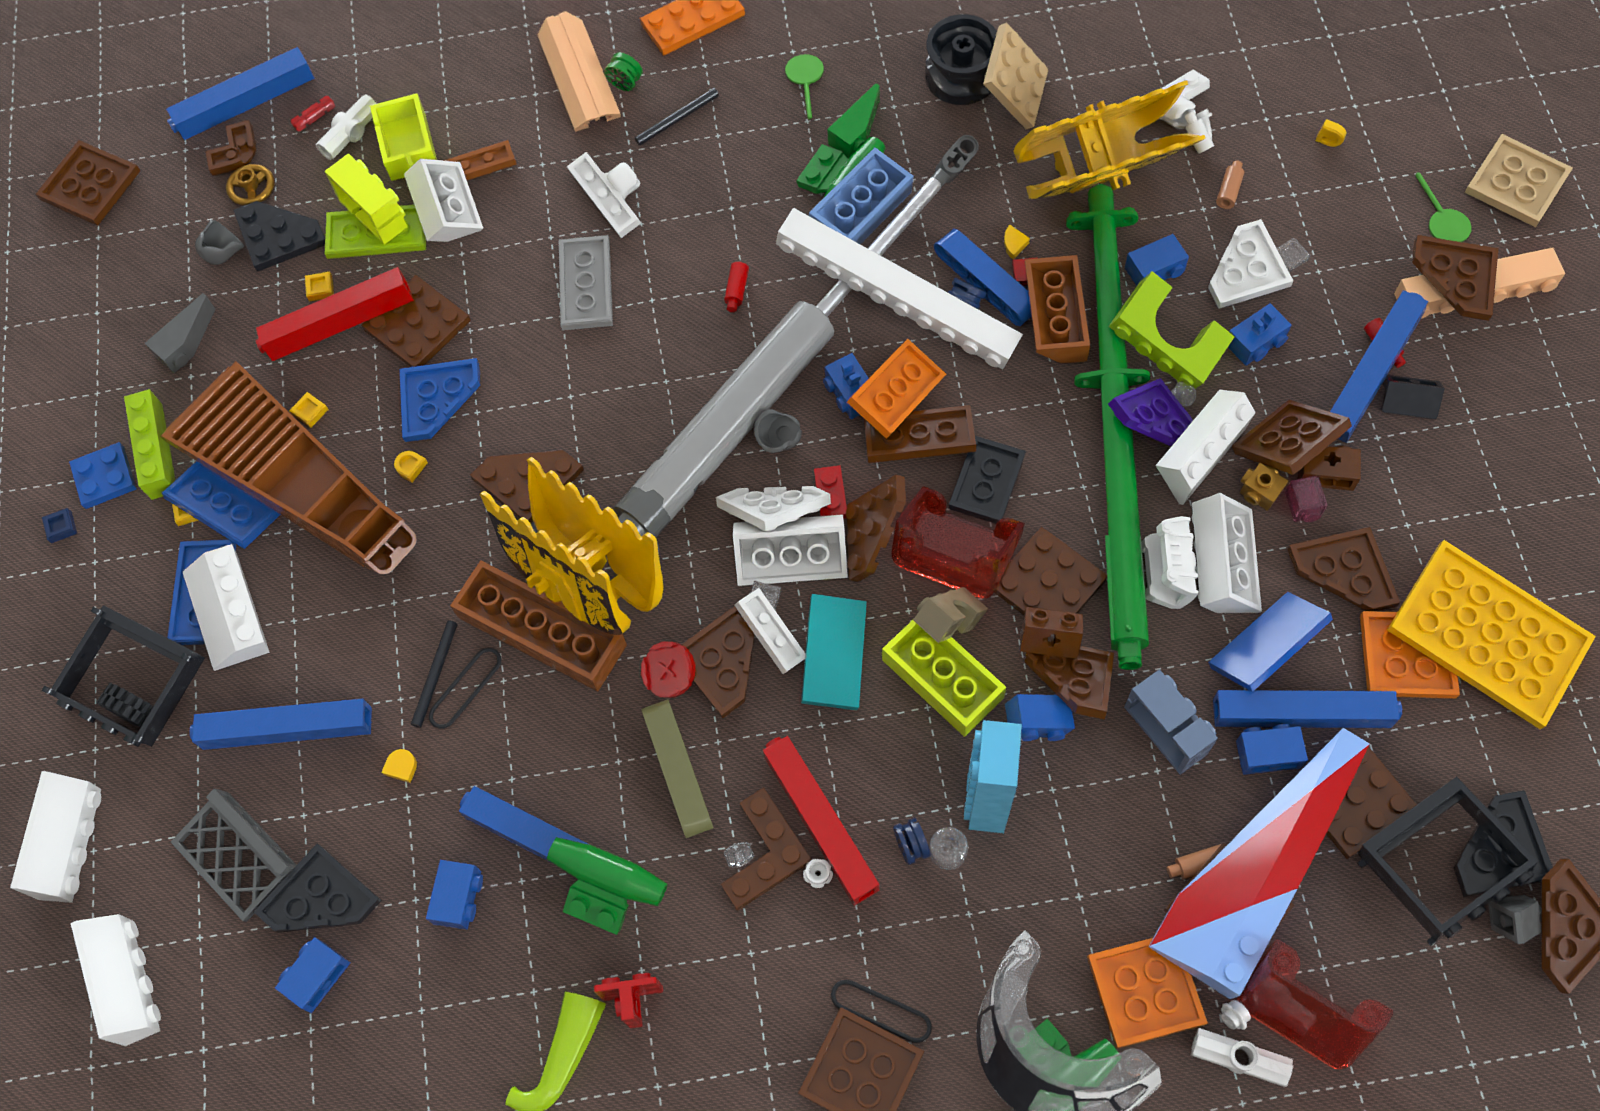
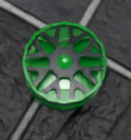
M625 53L614 54L604 70L607 80L613 86L623 91H631L635 86V81H638L643 73L640 64Z

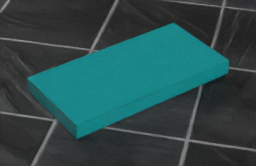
M817 594L811 595L802 704L858 710L867 601Z

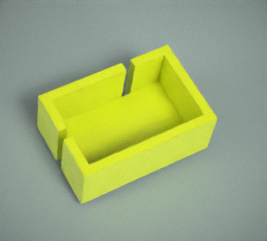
M417 93L370 106L383 163L391 181L405 178L404 173L419 159L437 160L425 111Z
M348 153L325 170L339 201L352 214L355 213L356 218L384 245L408 227L404 219L406 214L397 204L399 198L391 188L386 189L383 187L384 184L376 174L371 175L366 165L360 159L356 161Z

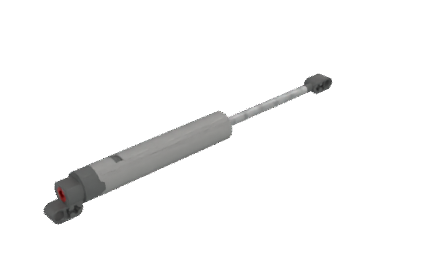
M963 135L954 143L936 166L935 173L867 249L882 256L943 185L955 180L979 149L978 141L974 137ZM953 162L955 165L949 168V164ZM839 280L817 306L799 301L788 311L664 450V455L653 462L614 506V512L619 517L618 519L621 523L627 519L632 521L641 536L648 532L656 538L692 498L698 490V486L706 482L755 426L758 416L770 409L834 336V328L828 316L852 290L847 283Z

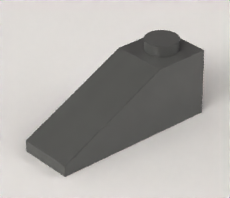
M202 293L144 344L173 373L177 372L194 357L216 310L208 297Z

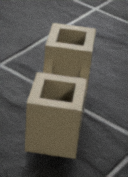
M965 587L956 590L951 589L943 594L938 593L931 598L926 597L918 605L917 610L919 612L913 621L939 643L950 639L956 630L961 634L973 630L988 608Z

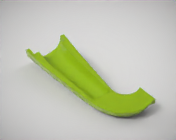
M564 992L558 1024L539 1085L529 1092H523L516 1087H512L505 1105L516 1111H544L556 1102L570 1081L593 1036L606 1006L605 1003L583 995Z

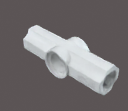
M365 94L346 113L339 112L335 115L331 124L332 128L315 144L324 157L329 160L334 159L350 141L357 142L361 139L365 130L364 126L373 118L370 106L377 104L370 96Z
M1201 1028L1197 1029L1191 1048V1056L1224 1066L1234 1073H1244L1283 1087L1288 1085L1293 1069V1059L1255 1047L1248 1041H1237ZM1236 1049H1241L1248 1055L1249 1062L1247 1066H1243L1236 1061Z

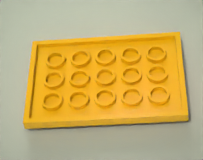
M1445 540L1438 545L1387 629L1538 729L1546 727L1596 637Z

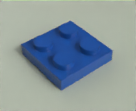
M120 442L69 461L79 499L85 509L137 489L125 448Z

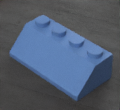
M874 148L809 212V216L861 244L911 194L914 176L881 151Z

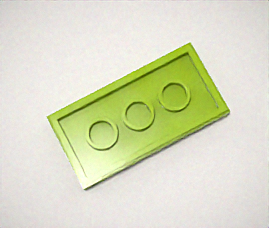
M415 205L400 206L406 214L404 219L408 227L385 245L356 218L355 213L352 214L350 211L328 212L326 214L325 256L327 259L426 250V236Z

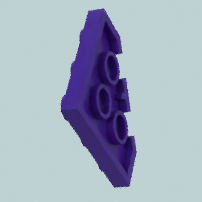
M1161 378L1114 397L1108 403L1114 415L1124 426L1171 447L1193 422V419Z

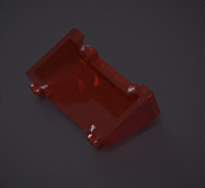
M923 486L896 520L891 556L894 563L905 570L954 589L965 587L975 597L987 599L996 590L1023 534L1025 523L1012 518H1002L997 522L994 530L946 513V500L944 496L936 490Z
M1276 939L1265 948L1241 995L1238 996V1001L1246 1007L1251 1017L1328 1066L1335 1069H1344L1351 1066L1387 1026L1394 1011L1375 1000H1365L1359 1003L1352 1014L1294 979L1300 967V958L1294 949Z

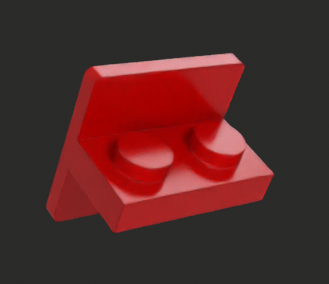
M651 973L635 974L632 976V980L621 982L618 977L606 978L601 980V985L594 986V992L603 1001L615 999L616 1016L621 1017V1021L629 1028L643 1027L640 996L663 992V985L656 977H651Z

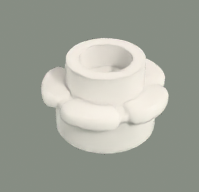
M812 859L806 864L803 876L807 883H811L812 887L822 888L825 883H830L833 873L830 871L831 866L828 861ZM820 871L821 875L816 876L815 872Z
M1237 1000L1224 1003L1221 1008L1223 1022L1233 1030L1236 1028L1246 1029L1247 1022L1251 1019L1246 1007Z

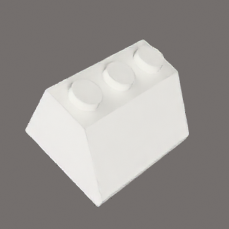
M419 159L404 173L427 241L448 242L483 229L460 162Z

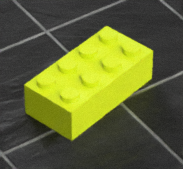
M913 620L882 649V661L964 737L1004 699L1006 686L952 637L938 643Z

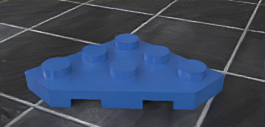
M477 358L400 369L402 438L405 442L431 439L480 387V370Z

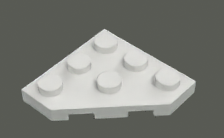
M1261 219L1237 226L1210 281L1208 288L1218 309L1292 286L1293 279Z
M802 486V491H787L786 487H765L764 492H749V488H737L717 496L716 502L718 508L763 531H772L777 526L786 522H793L805 514L819 511L820 508L831 504V498L829 493L814 486Z

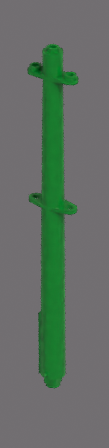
M1098 184L1088 191L1089 212L1074 211L1066 219L1068 229L1093 230L1100 370L1076 375L1074 377V384L1079 388L1101 389L1108 535H1105L1111 650L1117 651L1118 667L1120 669L1135 670L1142 667L1141 650L1149 646L1133 431L1122 424L1114 415L1108 403L1114 397L1129 392V386L1144 384L1150 380V372L1148 370L1128 369L1125 339L1118 337L1115 331L1109 327L1122 308L1116 228L1136 224L1138 222V213L1132 207L1114 210L1113 189L1104 184Z

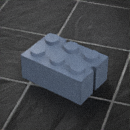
M1159 669L1132 688L1124 708L1180 775L1208 755L1218 739L1216 731L1208 721H1203L1195 715L1197 711L1195 705L1189 698H1184L1178 692L1175 681L1169 675H1164Z

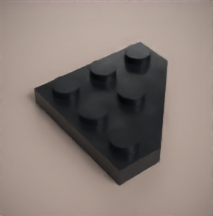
M258 201L233 210L257 272L325 246V236L316 219Z
M1525 790L1494 796L1490 800L1487 809L1538 861L1535 865V870L1532 871L1535 875L1522 886L1542 883V878L1551 870L1552 864ZM1477 824L1453 868L1463 897L1484 894L1519 867ZM1515 883V884H1513L1511 887H1509L1508 889H1510V888H1515V887H1521V886H1519L1517 883Z
M317 843L256 908L254 913L272 930L281 933L361 924L382 900Z

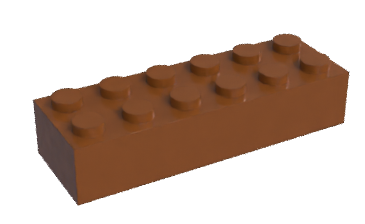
M480 560L450 605L459 619L597 692L627 646L623 634H608L584 621H580L567 610L561 601L553 602L546 597L545 593L539 595L536 588H529L528 584Z

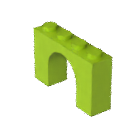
M1151 271L1139 282L1109 327L1115 331L1118 337L1125 339L1133 345L1138 353L1147 356L1156 363L1161 371L1167 372L1175 378L1180 386L1193 391L1205 382L1235 336L1214 320L1200 331L1189 348H1176L1164 341L1157 330L1155 318L1159 306L1173 287Z

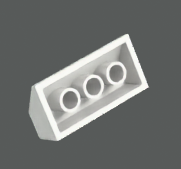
M1219 390L1156 464L1157 469L1179 504L1183 505L1249 425L1255 411L1244 392Z
M1222 493L1193 502L1192 522L1195 534L1194 548L1197 559L1196 573L1198 574V599L1200 606L1216 613L1262 612L1252 509Z
M843 515L799 518L796 521L779 525L772 531H763L748 522H738L733 525L738 586L848 578Z
M233 545L205 552L183 571V575L213 670L216 671L270 653Z
M42 771L10 888L37 900L73 902L74 894L79 889L81 866L87 858L86 847L88 839L94 830L93 820L96 808L101 803V789L89 781Z
M119 914L72 922L71 927L99 1039L127 1046L159 1032L158 1021L161 1020V1015L158 1007L152 1001L153 985L150 978L145 974L143 965L146 964V958L142 949L137 944L136 937L139 936V932L135 922Z

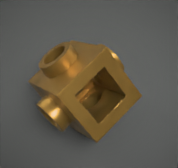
M1259 463L1255 470L1249 468L1240 482L1244 486L1240 494L1250 504L1259 505L1268 511L1288 483V480L1280 476L1275 468Z

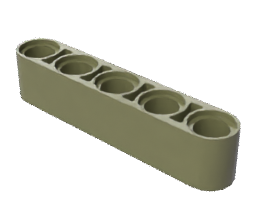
M667 699L642 708L641 710L685 838L687 839L713 829L714 827L669 700Z

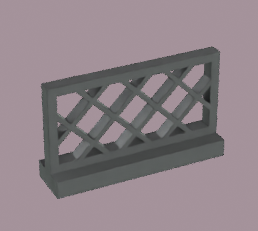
M214 788L206 796L209 801L176 835L171 843L242 921L247 922L255 914L256 908L295 868L296 863L229 792ZM214 810L218 814V827L206 828V817ZM233 830L236 833V847H224V831ZM205 832H217L216 848H205ZM191 833H198L197 849L189 850L183 841ZM243 850H252L254 853V866L242 867ZM235 851L234 868H222L223 852ZM216 852L215 869H206L204 866V853ZM254 870L253 887L241 888V871ZM261 870H270L276 876L267 887H260ZM222 872H234L233 889H225L222 886ZM253 891L252 904L244 910L240 906V892Z

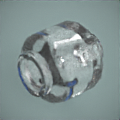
M946 827L939 829L930 840V858L935 865L942 869H956L966 860L969 847L967 838L956 828Z

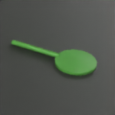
M805 54L792 58L787 63L785 72L790 81L804 85L807 118L811 120L812 110L809 84L821 78L824 67L819 58Z
M1419 172L1416 173V178L1437 209V212L1433 214L1429 221V230L1434 238L1464 242L1471 233L1469 219L1457 210L1443 209Z

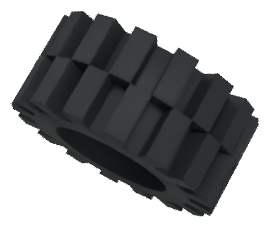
M112 683L107 685L96 702L107 711L140 728L154 707L140 697Z

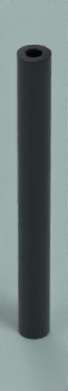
M712 88L635 137L636 143L641 146L719 96L717 90Z
M448 620L411 721V725L421 728L458 625L454 621Z

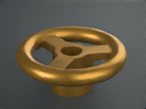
M249 164L235 170L228 178L226 183L227 195L233 202L243 206L255 201L263 202L274 189V176L269 169L262 165ZM267 179L266 188L261 194L256 196L255 190L258 188V184ZM234 186L244 188L247 191L248 198L237 196L234 192Z

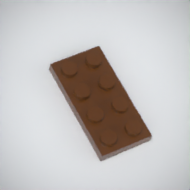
M970 405L912 411L887 439L864 419L868 463L976 452Z

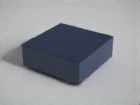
M68 508L42 517L46 537L50 543L77 534L72 511Z

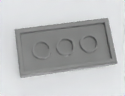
M609 236L559 240L560 320L562 330L613 326Z

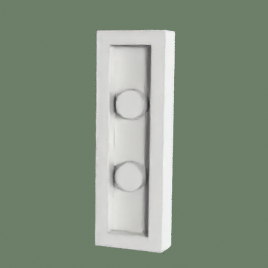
M760 588L734 605L782 674L805 659V652Z

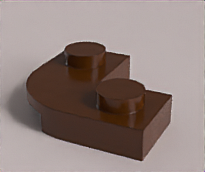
M249 120L225 126L229 145L205 151L208 168L212 176L237 170L247 165L253 159L256 153V142L253 127Z

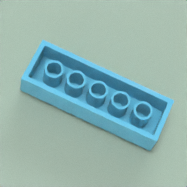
M983 720L982 729L975 730L964 808V820H969V830L1004 833L1017 788L1022 724Z

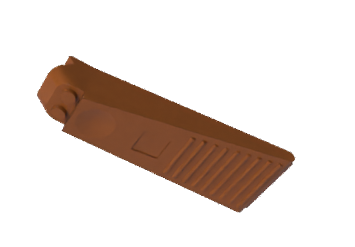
M237 361L229 366L161 435V438L173 447L373 572L379 574L390 573L416 544V534L404 523L405 521L378 500Z

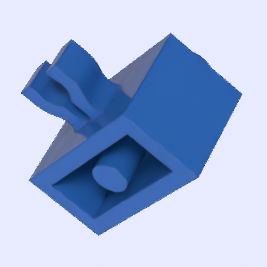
M1270 303L1229 331L1235 337L1228 348L1245 366L1254 360L1258 362L1267 355L1268 350L1274 346L1279 348L1288 340L1289 337L1287 335L1292 325Z
M853 353L825 366L823 382L828 392H833L837 397L836 403L842 413L846 412L850 419L860 415L847 401L869 378Z

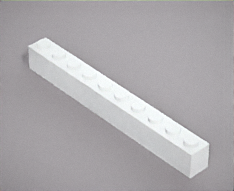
M795 208L792 209L778 231L776 244L784 252L797 255L810 266H817L824 270L828 276L835 279L838 278L847 283L851 289L862 291L869 295L873 301L891 307L898 315L907 316L916 321L920 327L938 333L943 340L954 342L961 346L965 352L983 358L990 366L1004 369L1023 335Z

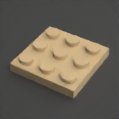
M1005 23L998 27L983 84L1025 129H1029L1035 125L1048 68L1019 37L1017 32L1008 23Z
M1501 134L1468 185L1465 193L1536 227L1573 168Z

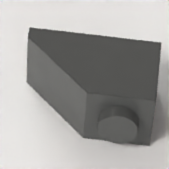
M1526 895L1506 897L1497 904L1493 900L1488 903L1491 930L1517 944L1526 943L1541 933L1542 909L1538 901Z

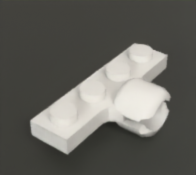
M1191 70L1162 88L1166 89L1186 80L1188 82L1178 100L1160 118L1175 129H1184L1188 125L1184 117L1188 113L1194 111L1196 116L1195 104L1190 99L1210 88L1209 79L1195 70Z
M585 152L567 166L621 238L641 224L640 220L625 202L626 196L640 186V181L628 164L625 162L620 163L608 173H603L588 153Z

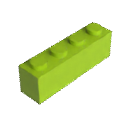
M148 389L124 396L138 486L153 500L163 497L162 492L175 481V474L169 443L161 438L166 429L163 405L152 391Z

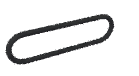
M481 649L433 705L429 712V721L434 727L444 729L452 725L498 670L502 658L496 649ZM483 653H494L497 656L495 667L448 723L437 724L433 719V713Z
M840 980L832 988L831 999L837 1008L840 1009L842 1007L890 1033L914 1043L925 1041L931 1034L932 1025L930 1019L918 1010L851 980ZM843 984L852 985L920 1016L927 1023V1031L921 1038L908 1036L841 1005L836 1000V990Z

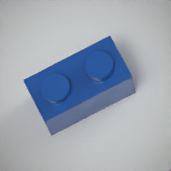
M1171 234L1128 253L1124 268L1137 286L1151 271L1163 280L1179 277L1186 269L1189 256L1175 235Z
M1017 694L1005 703L1007 722L1022 724V741H1032L1039 737H1047L1048 741H1058L1064 739L1067 733L1075 729L1072 710L1058 695Z
M1280 724L1272 727L1270 730L1251 727L1243 730L1236 740L1243 775L1301 769L1308 761L1300 726L1290 727V724Z
M440 860L426 919L433 925L468 930L469 922H473L476 914V904H474L476 892L479 893L483 884L481 871L472 864Z
M316 937L301 948L298 959L292 966L282 972L279 977V983L275 987V989L301 1009L310 1013L315 1010L351 963Z

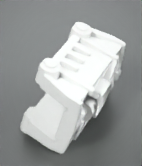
M1181 516L1165 519L1156 527L1157 533L1150 534L1141 541L1142 553L1145 555L1148 586L1145 589L1146 599L1171 609H1181L1198 595L1195 579L1198 578V574L1195 571L1196 557L1194 552H1192L1194 536L1193 533H1190L1189 529L1190 517Z

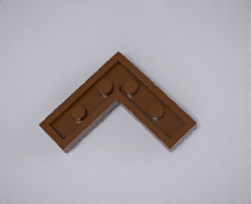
M764 787L739 804L770 852L721 883L722 888L737 911L804 868L812 860Z

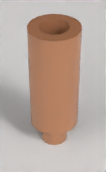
M1234 161L1226 169L1216 200L1217 205L1221 208L1231 209L1235 205L1244 176L1243 164L1240 161Z
M1221 844L1176 858V864L1167 866L1170 878L1179 875L1182 879L1193 877Z

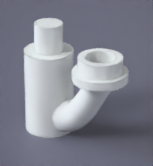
M1208 109L1196 114V116L1194 111L1184 116L1188 123L1185 127L1188 134L1205 135L1206 139L1194 144L1198 154L1214 146L1209 121L1212 113H1209Z

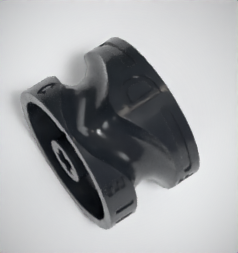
M958 14L944 18L933 26L926 41V49L929 56L926 60L925 80L927 87L934 96L949 104L969 105L983 100L991 93L983 83L997 35V30L992 24L975 15Z

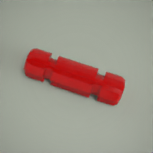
M324 96L319 100V104L316 102L302 111L300 117L297 115L292 118V126L300 132L307 127L306 124L311 125L324 116L325 111L329 112L334 109L335 104L329 96Z

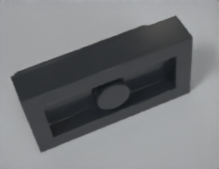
M1396 375L1386 376L1383 382V386L1386 389L1382 404L1383 412L1437 419L1445 390L1440 381Z

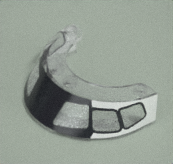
M1024 930L1015 939L1003 957L978 1015L976 1029L977 1049L982 1068L991 1086L999 1097L1014 1111H1133L1162 1085L1159 1066L1146 1053L1135 1048L1127 1049L1120 1054L1108 1058L1087 1060L1063 1054L1041 1038L1030 1021L1026 1005L1029 979L1035 966L1040 961L1041 951L1037 942Z

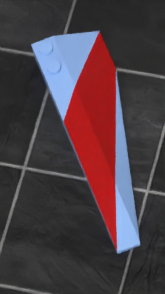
M1342 728L1177 895L1148 947L1227 998L1232 999L1240 996L1320 847L1360 766L1369 743Z

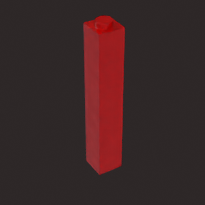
M396 267L257 327L259 339H256V344L262 354L266 353L272 361H275L414 301L409 284L400 269Z
M788 736L782 739L777 737L768 742L763 750L766 762L826 861L829 862L832 871L852 904L855 906L879 892L880 885L790 738Z

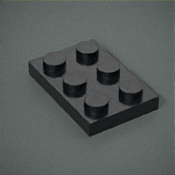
M975 436L976 452H968L948 509L1001 525L1026 451Z

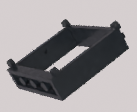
M104 605L100 610L93 606L91 612L97 616L52 688L44 685L41 691L58 699L56 704L69 711H72L73 708L80 710L78 716L92 723L96 719L103 722L101 725L102 729L114 735H117L118 731L125 734L123 740L137 747L141 743L152 747L205 657ZM112 629L179 663L138 733L71 698L72 693Z
M1455 777L1362 844L1358 854L1362 860L1357 864L1361 868L1368 865L1432 936L1426 942L1433 946L1444 935L1447 939L1455 936L1463 929L1460 924L1467 918L1472 922L1478 919L1487 911L1484 906L1493 900L1497 904L1511 893L1508 888L1513 884L1517 883L1519 886L1525 884L1535 875L1532 871L1535 870V865L1538 861L1462 781ZM1459 803L1519 868L1445 923L1441 924L1382 857Z

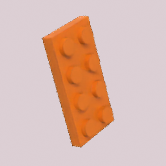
M675 0L641 17L640 21L645 31L664 56L744 16L745 8L739 0Z
M907 339L850 397L847 403L887 439L943 379L946 373Z

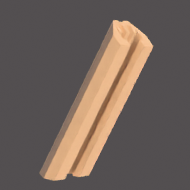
M566 11L559 13L557 16L545 18L538 33V38L575 132L589 128V121L594 119L598 121L603 116H605L607 121L621 117L583 21Z

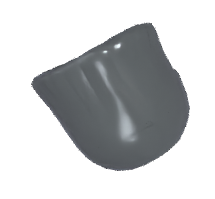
M210 220L195 241V249L198 255L212 265L225 263L244 247V244L232 232L216 220Z
M769 409L762 412L755 421L754 431L756 440L766 452L776 453L790 450L801 440L802 430L800 429V423L792 415Z

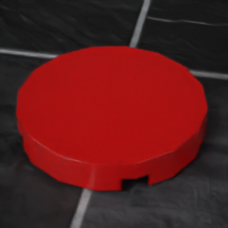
M662 641L653 645L641 663V676L644 685L658 697L675 698L684 694L691 687L695 677L696 665L692 654L685 646L677 642Z

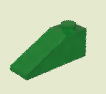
M875 83L827 129L828 145L843 151V154L848 159L869 138L880 102V85Z

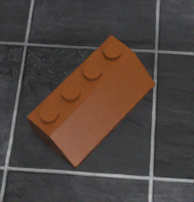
M1077 255L1025 259L1036 353L1061 364L1086 362L1089 355L1090 340Z

